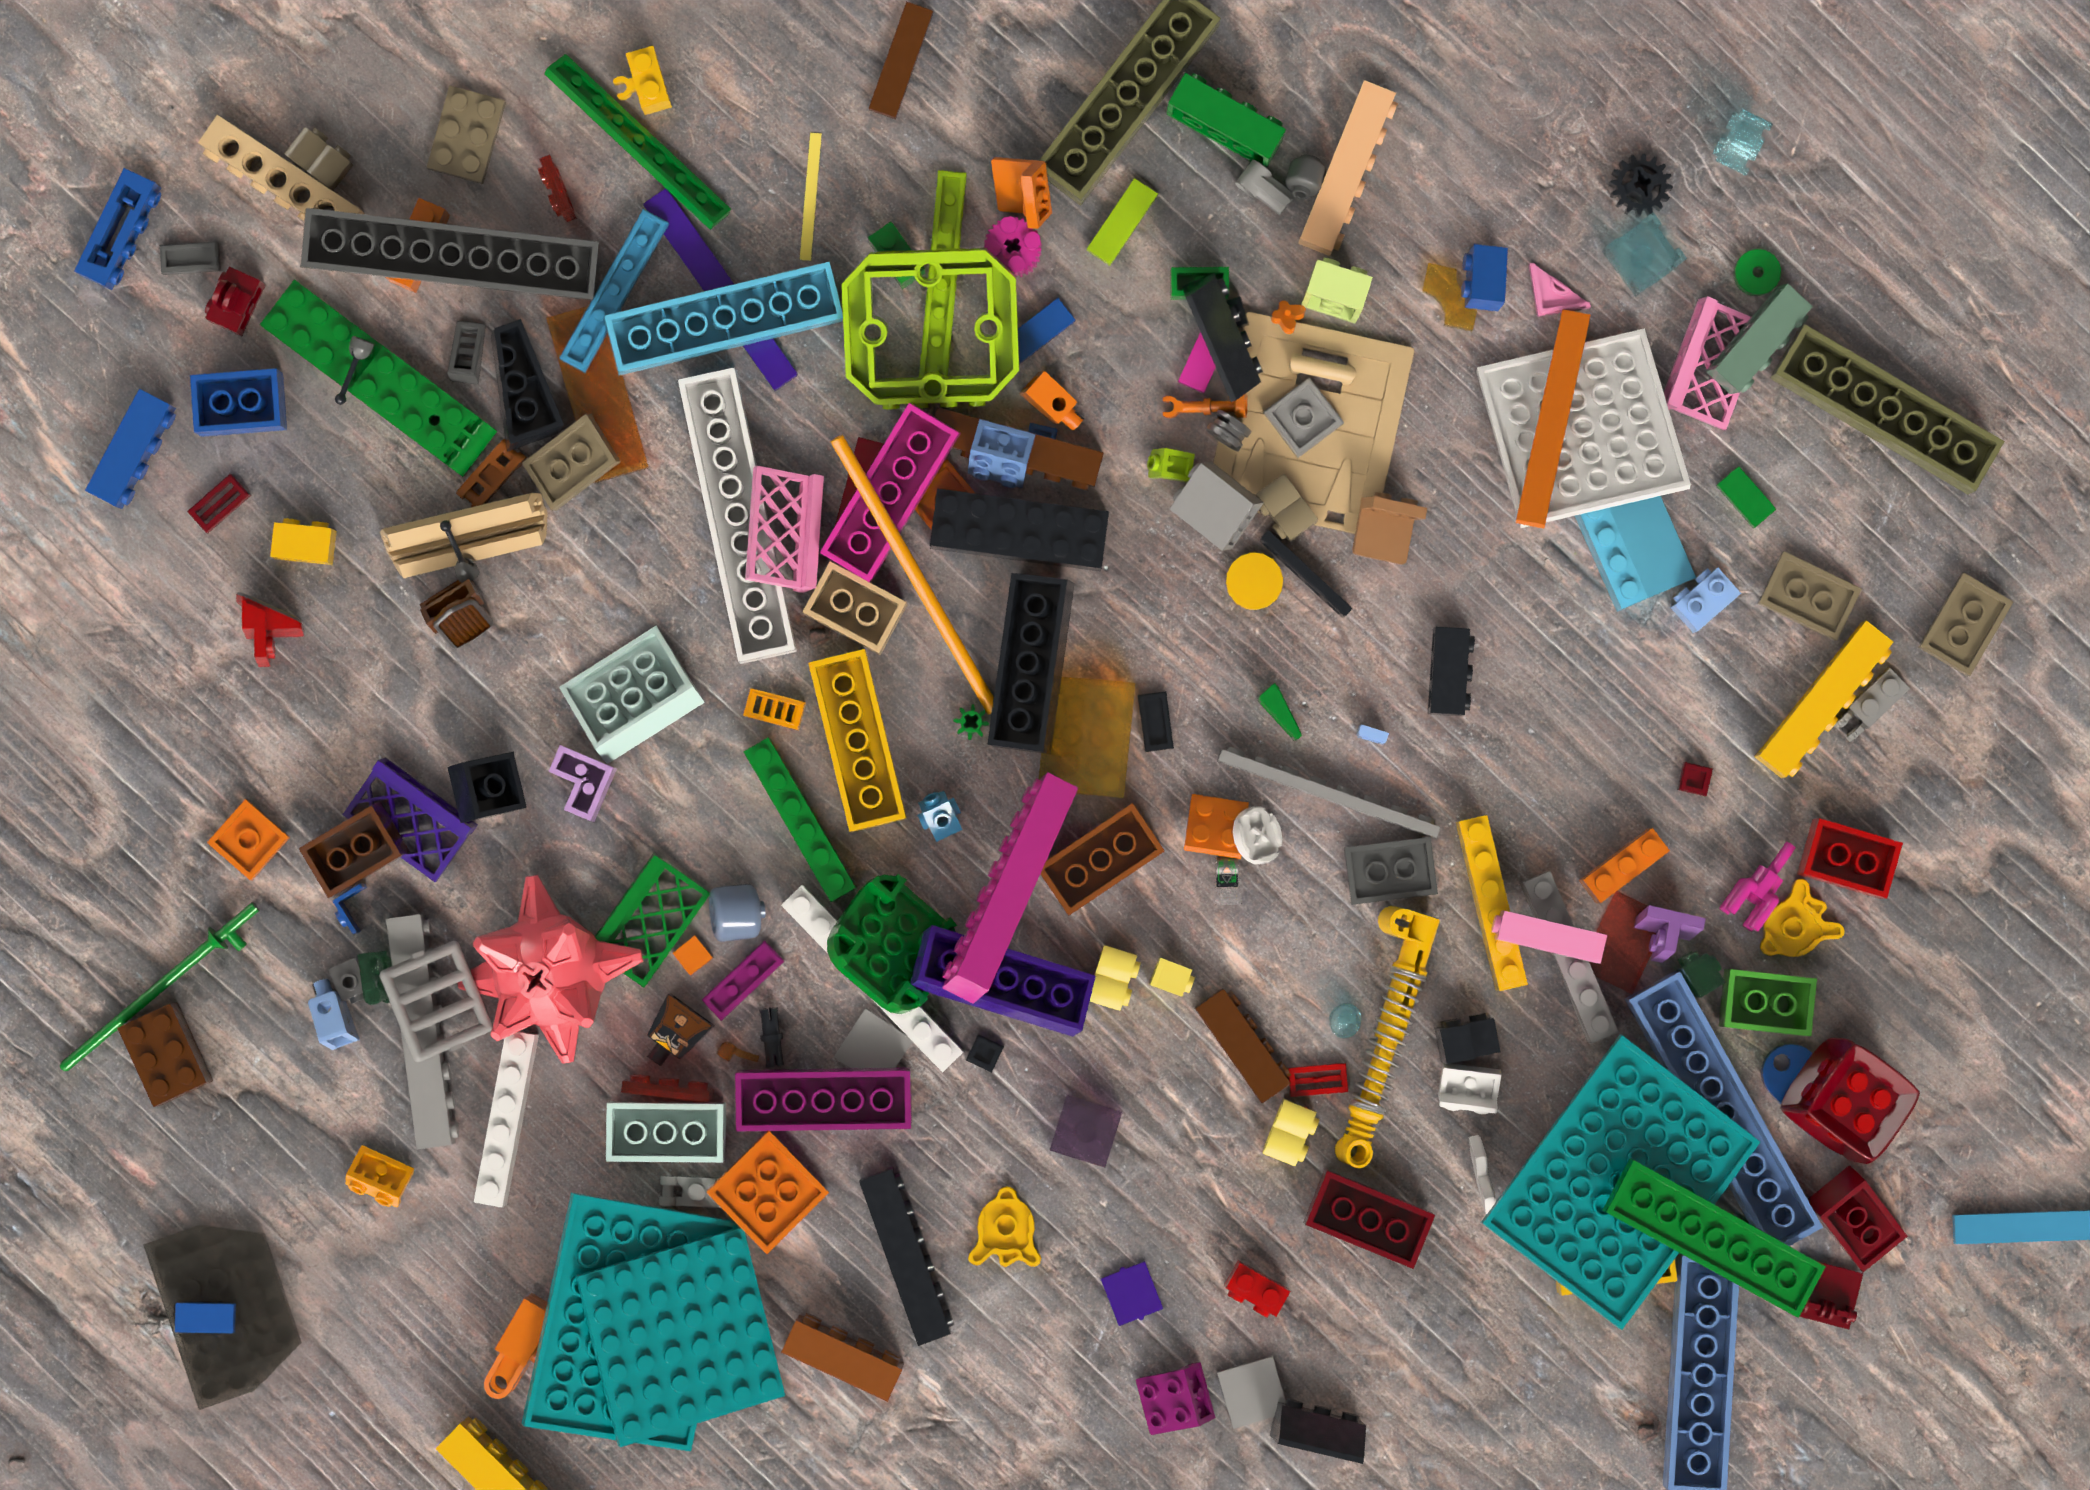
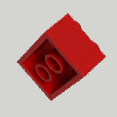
M1821 818L1812 819L1797 874L1875 898L1887 899L1903 843Z

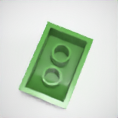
M1724 969L1719 1026L1812 1036L1817 978Z

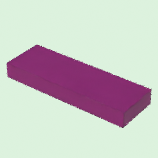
M764 940L713 988L702 1001L722 1021L785 961Z

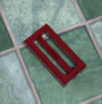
M230 473L187 512L208 534L251 495ZM229 484L234 486L201 516L197 514ZM236 493H240V495L236 499H234L227 507H225L219 514H217L210 522H208L207 524L205 523V521L210 516H212L219 508H221L227 501H229Z

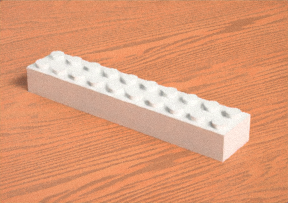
M729 368L679 379L680 393L738 662L743 664L797 652L784 588L782 586L745 580L753 467L757 466L737 371L735 368ZM764 501L759 506V513L767 521L768 514ZM763 529L758 532L757 541L765 549L772 541ZM774 546L766 553L776 566L778 560ZM760 557L755 562V574L765 575L770 569Z

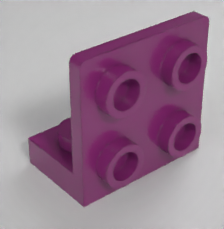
M1201 1362L1188 1364L1175 1371L1136 1379L1151 1435L1199 1427L1216 1418Z

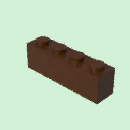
M1222 988L1194 1009L1256 1097L1263 1104L1291 1084L1287 1079L1291 1074L1282 1061L1279 1063L1274 1061L1270 1055L1274 1050L1264 1037L1260 1040L1254 1030L1258 1027L1249 1014L1243 1016L1238 1010L1237 1006L1241 1003L1232 990L1226 993L1224 988Z

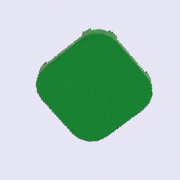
M884 874L874 877L858 891L831 929L827 938V952L833 965L879 1006L890 1013L904 1014L920 1007L928 1000L929 992L916 989L910 983L923 932L931 925L956 932L954 927L958 925L951 917L945 920L904 885L907 881L906 878L899 874L896 876Z

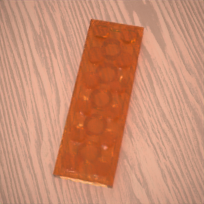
M586 306L547 317L546 319L575 421L585 414H591L621 461L593 482L596 484L648 469L649 464L623 375H618L608 334L586 373L559 359L588 308Z

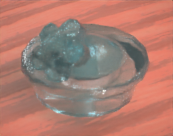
M1343 1003L1335 1007L1329 1016V1025L1332 1032L1337 1037L1343 1039L1355 1035L1362 1023L1359 1009L1350 1003Z

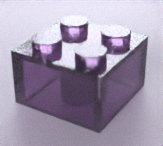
M1067 1093L1049 1148L1050 1151L1105 1168L1121 1119L1122 1110Z

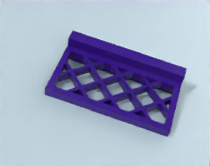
M386 757L379 759L373 766V771L342 815L349 819L355 815L352 812L359 803L369 802V806L374 804V801L388 799L391 812L389 817L392 819L399 834L397 818L412 816L414 832L400 835L402 838L415 836L418 852L407 853L401 858L432 881L437 882L478 824L474 821L460 823L458 810ZM376 778H379L386 784L387 795L373 797L371 785ZM392 789L398 792V794H393ZM367 792L368 798L362 799ZM403 796L409 800L411 812L396 814L394 798ZM415 805H416L418 808H420L421 810H420V811H416ZM426 813L432 817L434 829L420 831L417 815ZM438 822L442 824L444 827L439 828ZM450 830L459 837L453 847L443 848L440 832ZM435 833L438 849L423 851L420 835ZM450 851V852L447 854V856L444 857V852ZM439 854L440 866L436 872L426 867L424 855ZM414 856H419V861Z

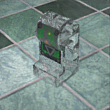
M1215 855V906L1242 905L1239 859Z

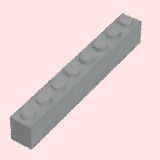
M425 914L386 919L392 966L410 959V955L422 950L425 953L434 949L429 948L428 937L432 936L430 919H425ZM436 961L395 977L394 982L399 994L438 979L437 976L433 977L432 965H436ZM440 990L404 1005L410 1021L442 1008L441 1005L437 1006L436 994H439ZM443 1021L415 1032L421 1048L446 1038V1035L441 1034L440 1023ZM401 1030L417 1150L455 1144V1138L459 1137V1127L457 1120L452 1119L451 1109H455V1097L453 1091L449 1092L447 1080H451L450 1064L445 1063L444 1052L421 1062H416L411 1055Z

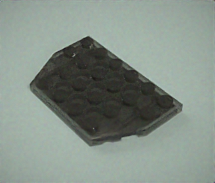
M198 1225L143 1244L199 1410L255 1391L302 1343L265 1233ZM177 1302L236 1303L235 1333L175 1332V1304Z

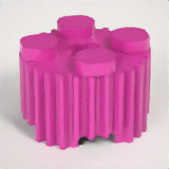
M1012 216L1004 217L1001 221L998 220L997 225L993 224L992 229L988 230V234L985 236L986 240H984V248H987L1016 277L1019 275L1021 278L1023 274L1028 275L1029 271L1033 272V267H1037V262H1040L1041 240L1037 230L1028 228L1027 222L1025 223L1023 218L1018 220V217L1014 218ZM1008 244H1018V249H1020L1018 252L1015 250L1011 253L1007 252Z

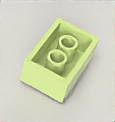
M1323 258V261L1317 259L1301 305L1326 315L1356 323L1363 310L1373 277L1368 276V271L1362 268L1351 267L1349 270L1340 267V262Z

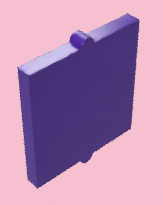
M1145 1261L1128 1268L1121 1267L1120 1271L1100 1278L1119 1326L1136 1319L1143 1320L1144 1316L1163 1309Z

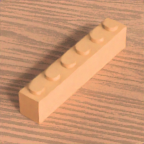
M1364 80L1298 244L1328 256L1331 255L1333 249L1339 251L1345 236L1340 233L1343 223L1350 224L1356 209L1351 207L1354 196L1360 198L1366 184L1365 181L1361 180L1364 171L1371 172L1377 157L1372 154L1375 144H1382L1388 130L1383 128L1386 117L1392 119L1398 105L1397 102L1393 101L1396 95L1395 92Z

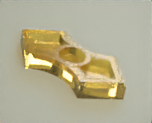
M1428 263L1422 293L1432 296L1440 304L1444 313V326L1472 332L1477 309L1465 308V298L1461 297V289L1457 283V269Z

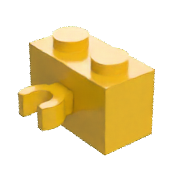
M654 46L626 53L632 78L628 79L624 76H619L613 79L615 86L620 84L627 86L623 93L617 94L618 99L626 100L631 97L633 92H637L644 115L672 108Z

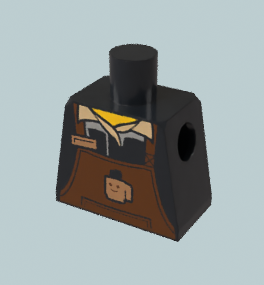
M669 993L647 1034L649 1038L656 1042V1045L647 1057L659 1066L663 1065L670 1054H673L678 1059H682L715 1025L672 993Z

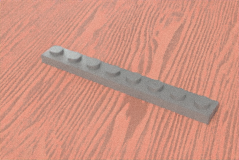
M1230 746L1227 751L1223 749L1220 751L1217 762L1431 838H1437L1440 827L1434 825L1435 819L1421 814H1419L1418 819L1408 816V810L1396 805H1392L1391 809L1380 806L1381 800L1365 795L1364 799L1352 796L1353 790L1337 785L1336 790L1325 786L1327 781L1311 775L1309 780L1298 776V770L1283 766L1282 770L1271 767L1272 761L1258 756L1255 757V760L1245 758L1244 751Z

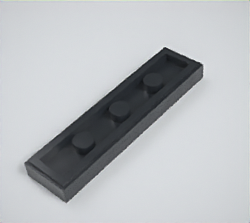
M1269 530L1261 537L1260 542L1341 618H1344L1353 609Z

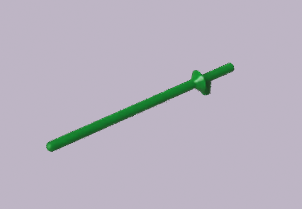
M251 902L217 932L213 928L208 927V939L66 1057L60 1063V1069L62 1071H69L117 1031L118 1027L129 1021L213 949H228L224 941L225 939L237 951L243 949L247 943L236 930L260 911L256 904Z

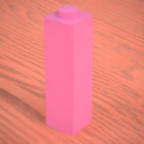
M1501 911L1500 916L1495 915L1492 924V932L1496 933V940L1601 964L1607 938L1605 934L1508 911Z

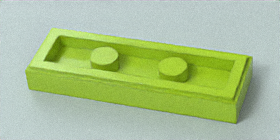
M1134 178L1086 251L1111 266L1157 198L1158 193Z

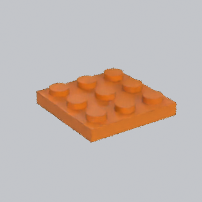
M766 1131L706 1191L766 1254L829 1193L770 1131Z

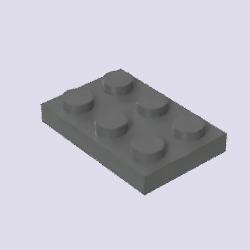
M1431 837L1344 847L1351 905L1438 894Z

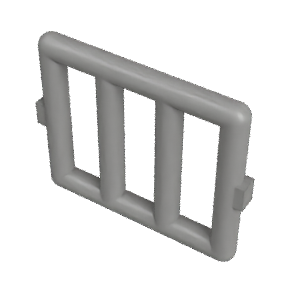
M457 941L448 942L425 953L423 950L410 955V959L380 972V979L411 1055L416 1062H421L446 1050L450 1052L462 1047L461 1044L492 1030L493 1025L463 951ZM451 954L457 971L399 994L393 978ZM462 981L468 995L467 998L410 1021L404 1005ZM468 1009H474L479 1024L421 1048L415 1032Z

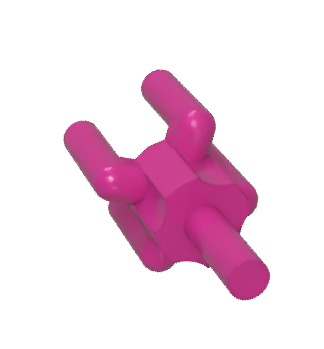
M1786 841L1768 868L1759 865L1751 878H1740L1719 907V910L1727 915L1729 913L1735 915L1747 899L1756 906L1742 926L1750 932L1753 930L1759 932L1779 903V898L1775 895V892L1783 880L1777 874L1796 847Z

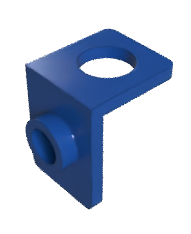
M365 883L358 884L333 900L338 910L335 912L338 921L343 927L348 926L352 934H358L361 930L343 902L366 889Z

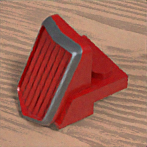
M242 592L236 593V602L242 606V630L246 639H254V657L258 667H270V659H275L276 657L275 641H273V638L303 637V623L298 617Z

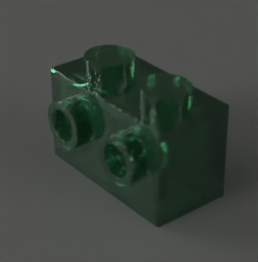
M1689 951L1677 959L1679 964L1673 967L1675 971L1681 972L1696 998H1702L1726 983L1719 973L1722 967L1714 955L1709 956L1707 953Z

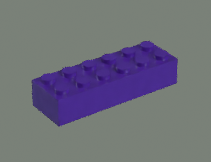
M931 925L923 932L910 982L916 989L1072 1037L1083 1031L1095 975L1007 948L989 991L972 1004L942 988L946 980L942 977L948 963L953 962L957 953L953 951L956 943L961 936L964 937L965 935Z

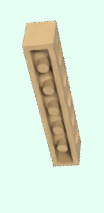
M216 115L198 142L205 149L202 154L215 163L221 159L228 164L226 170L240 179L245 175L252 180L250 186L262 194L269 191L276 196L273 200L286 210L293 207L300 212L297 217L303 221L306 208L323 210L327 206H332L334 211L364 214L358 207L219 115ZM237 143L239 145L238 152L233 156H228L226 153L228 146ZM256 159H262L263 165L261 169L255 172L251 171V163ZM279 175H286V183L282 187H274L275 178ZM305 190L310 191L309 200L305 203H298L299 193Z

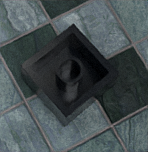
M514 751L461 762L447 767L460 823L527 808Z

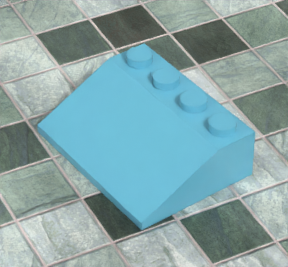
M1661 496L1575 515L1617 612L1696 578Z

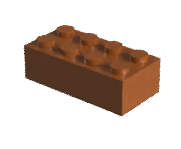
M1132 803L1048 859L1040 875L1069 916L1165 852V850Z
M806 1313L805 1316L799 1314L781 1353L888 1402L904 1366V1363L900 1361V1355L889 1350H885L884 1353L873 1349L875 1344L859 1337L858 1341L847 1337L848 1332L838 1326L832 1325L830 1329L821 1325L822 1320L812 1314Z

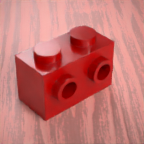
M1239 1260L1224 1284L1225 1288L1230 1290L1227 1294L1229 1297L1240 1303H1243L1244 1300L1251 1302L1255 1305L1253 1310L1266 1318L1270 1314L1277 1317L1291 1292L1289 1288Z

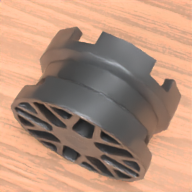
M1218 410L1215 415L1216 420L1214 423H1209L1206 431L1224 445L1239 452L1243 446L1242 441L1244 437L1248 438L1252 431L1230 414Z

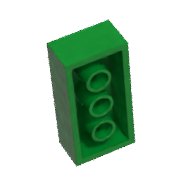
M1185 73L1168 102L1166 115L1248 161L1255 160L1267 168L1283 141L1286 131L1282 127L1283 123L1275 117L1268 115L1265 118L1258 114V109L1250 103L1243 101L1240 104L1231 99L1233 95L1220 87L1215 90L1206 85L1207 80L1195 73L1191 76Z

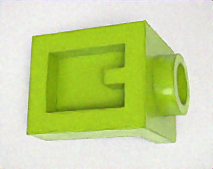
M1169 448L1153 449L1147 461L1148 477L1187 483L1190 480L1188 475L1193 468L1195 454Z

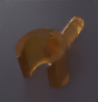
M730 1042L722 1043L717 1051V1054L730 1062L734 1054L754 1062L759 1060V1055L743 1051Z

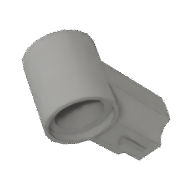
M1255 160L1249 163L1235 181L1236 186L1251 198L1256 197L1279 216L1295 197L1291 191L1272 177L1271 172Z

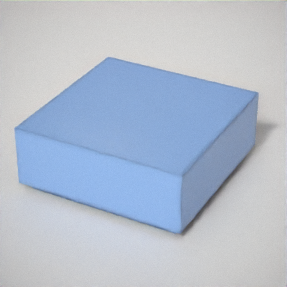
M1362 724L1359 726L1356 734L1358 738L1381 745L1386 743L1389 735L1388 732Z

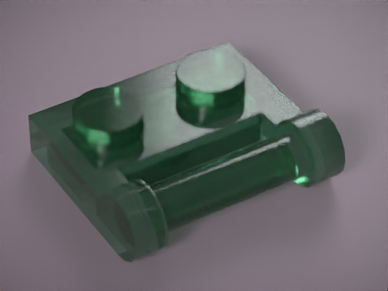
M379 951L357 954L364 1001L369 1005H376L381 1001L390 1003L380 979V972L392 966L391 958L387 956V952Z

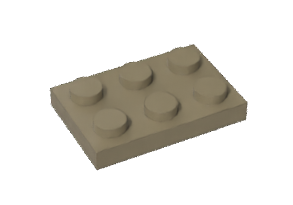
M449 85L426 168L431 171L483 184L506 105L505 100Z
M585 414L522 464L551 511H557L621 461L593 416Z
M1783 551L1757 604L1829 639L1837 641L1862 588Z
M1961 573L1918 648L1967 677L1971 676L2012 606L2013 601L1966 573Z

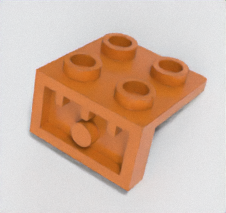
M994 157L991 160L998 210L1002 212L1023 213L1027 219L1028 228L1039 229L1052 214L1046 162Z

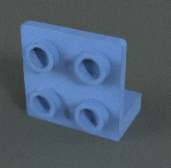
M980 419L970 451L967 473L979 480L986 481L989 479L1000 482L1008 488H1023L1035 434Z

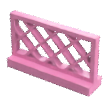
M1707 296L1698 299L1666 384L1664 396L1669 410H1676L1709 425L1726 430L1740 392L1724 395L1720 385L1711 376V379L1698 384L1694 372L1696 367L1705 364L1706 369H1708L1711 365L1710 361L1717 358L1725 349L1720 334L1732 329L1736 336L1739 332L1737 326L1747 323L1751 317L1717 303L1718 300ZM1717 311L1726 314L1731 326L1718 331L1714 322ZM1734 318L1740 320V322L1736 323ZM1715 337L1720 353L1708 358L1704 345L1706 340ZM1712 382L1719 398L1706 403L1700 387ZM1691 391H1695L1701 405L1694 409L1682 405L1686 394ZM1719 401L1724 409L1721 421L1712 418L1708 406ZM1702 409L1703 412H1704V414H1702V413H1700V412H1697V411H1699V410Z
M762 466L753 467L745 580L793 588V591L800 593L816 588L824 476L817 474L807 476ZM762 475L769 476L776 485L769 493L761 485ZM790 480L800 482L799 494L795 498L792 497L784 486ZM778 490L788 501L781 509L777 507L770 497ZM764 501L774 513L767 521L759 513V506ZM790 506L797 514V522L793 526L783 515V512ZM776 518L786 529L779 537L775 535L768 525ZM762 529L772 541L765 549L757 541V534ZM788 534L795 542V550L791 554L780 542ZM774 546L784 557L776 566L766 553ZM760 557L770 569L765 575L755 574V562ZM786 562L793 570V580L785 579L778 570Z

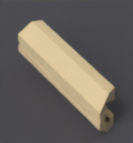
M529 493L384 528L380 531V535L397 571L403 578L456 566L458 558L446 533L440 529V523L444 520L451 523V532L463 557L477 561L543 545L547 534L548 513L543 504L542 495L539 493Z

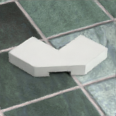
M1476 1135L1469 1137L1470 1153L1480 1199L1486 1215L1495 1204L1496 1196L1488 1173L1485 1149L1481 1137Z

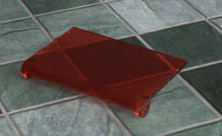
M1616 891L1596 933L1607 935L1601 964L1589 963L1595 977L1633 994L1652 955V952L1649 951L1651 936L1653 934L1656 935V933L1634 928L1636 916L1647 905Z

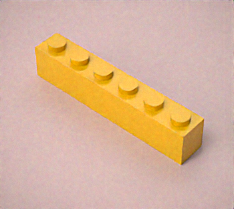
M1867 620L1861 622L1754 757L1780 778H1786L1788 775L1793 777L1802 767L1803 763L1800 760L1806 752L1811 754L1821 741L1818 737L1824 730L1830 731L1839 719L1836 717V714L1842 707L1847 709L1855 700L1856 695L1853 693L1859 685L1864 687L1874 675L1871 670L1877 663L1883 664L1890 656L1892 651L1889 647L1893 644V641Z
M1484 815L1455 822L1495 990L1503 991L1528 985L1519 945L1496 940V933L1492 932L1495 915L1500 916L1501 911L1510 912L1488 816Z

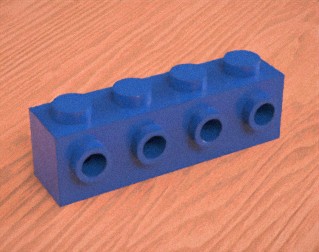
M139 389L85 491L120 509H123L124 505H129L135 494L133 488L138 479L142 480L147 473L149 467L147 462L151 454L155 455L162 444L160 437L165 428L169 429L175 420L176 414H174L176 408Z

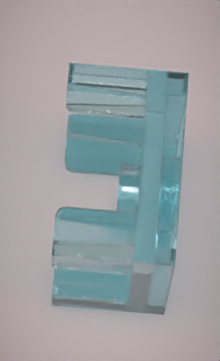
M1654 212L1622 237L1612 241L1602 251L1635 298L1687 260L1681 249L1677 248L1674 250L1659 230L1661 222Z

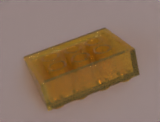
M1062 677L1051 754L1041 753L1038 779H1041L1048 772L1078 787L1077 795L1124 799L1136 683Z

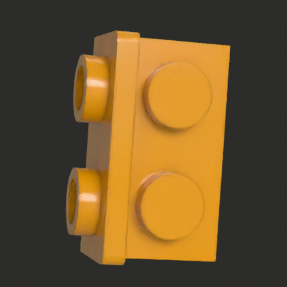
M361 1145L346 1173L345 1184L354 1193L359 1195L368 1194L383 1206L390 1207L392 1205L398 1207L401 1203V1197L414 1173V1168Z

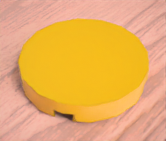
M1252 552L1241 555L1232 563L1227 572L1226 587L1228 594L1235 604L1244 609L1259 610L1267 608L1277 600L1282 591L1283 576L1281 569L1274 559L1265 554Z

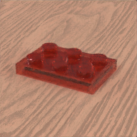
M642 1074L630 1075V1079L622 1081L621 1088L622 1093L700 1102L712 1101L715 1089L708 1088V1082L691 1081L688 1082V1085L679 1084V1079L668 1077L659 1078V1082L650 1081L651 1076Z

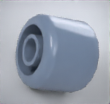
M751 884L715 887L709 894L711 927L714 937L718 941L751 939L759 935L761 918H765L766 913L764 901H759L758 893L754 886Z

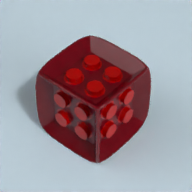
M1832 1037L1823 1042L1807 1060L1784 1095L1780 1109L1791 1121L1827 1148L1843 1155L1850 1161L1869 1164L1875 1161L1887 1149L1913 1111L1920 1091L1905 1076L1873 1052L1852 1040Z

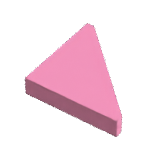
M1535 263L1529 264L1537 317L1562 313V309L1570 311L1590 309V302L1582 299L1571 291L1569 287L1536 266Z

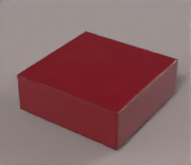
M1683 762L1677 790L1706 797L1713 768Z

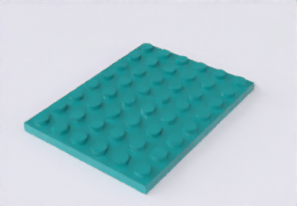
M1619 1035L1480 1223L1618 1329L1623 1330L1679 1254V1252L1602 1211L1629 1159L1631 1158L1715 1205L1760 1144V1141L1623 1035Z
M571 1192L521 1424L525 1427L616 1440L575 1275L738 1228L739 1226L733 1220ZM697 1424L637 1443L691 1451Z

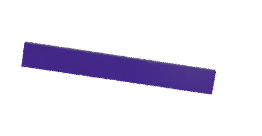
M666 188L643 203L647 211L669 222L664 236L704 292L734 285ZM773 339L743 346L774 391H777L798 376V373Z

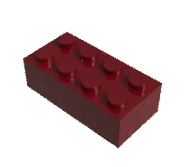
M1324 1169L1303 1223L1414 1269L1435 1214Z

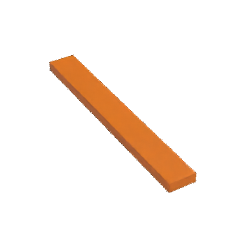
M1562 309L1517 513L1516 523L1545 528L1590 322V314Z

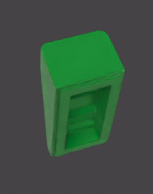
M1274 683L1257 698V701L1291 739L1297 741L1302 736L1301 731L1278 685Z

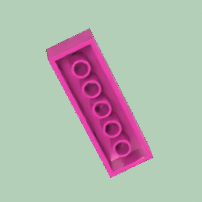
M908 403L866 474L900 534L960 435L959 431L912 403ZM858 489L819 553L867 582H871L892 548Z

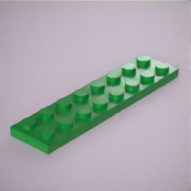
M1631 1158L1602 1211L1797 1318H1799L1826 1267Z

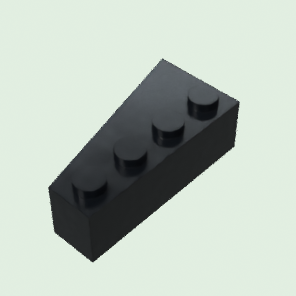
M519 319L494 328L491 335L506 450L508 452L561 432L564 424L522 320Z

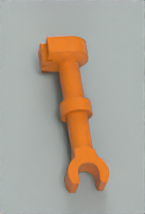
M1247 393L1233 402L1212 401L1211 398H1204L1203 401H1178L1173 396L1163 397L1164 402H1172L1174 404V409L1171 412H1163V416L1168 419H1172L1180 413L1203 412L1204 415H1212V412H1218V410L1234 412L1237 418L1247 417Z

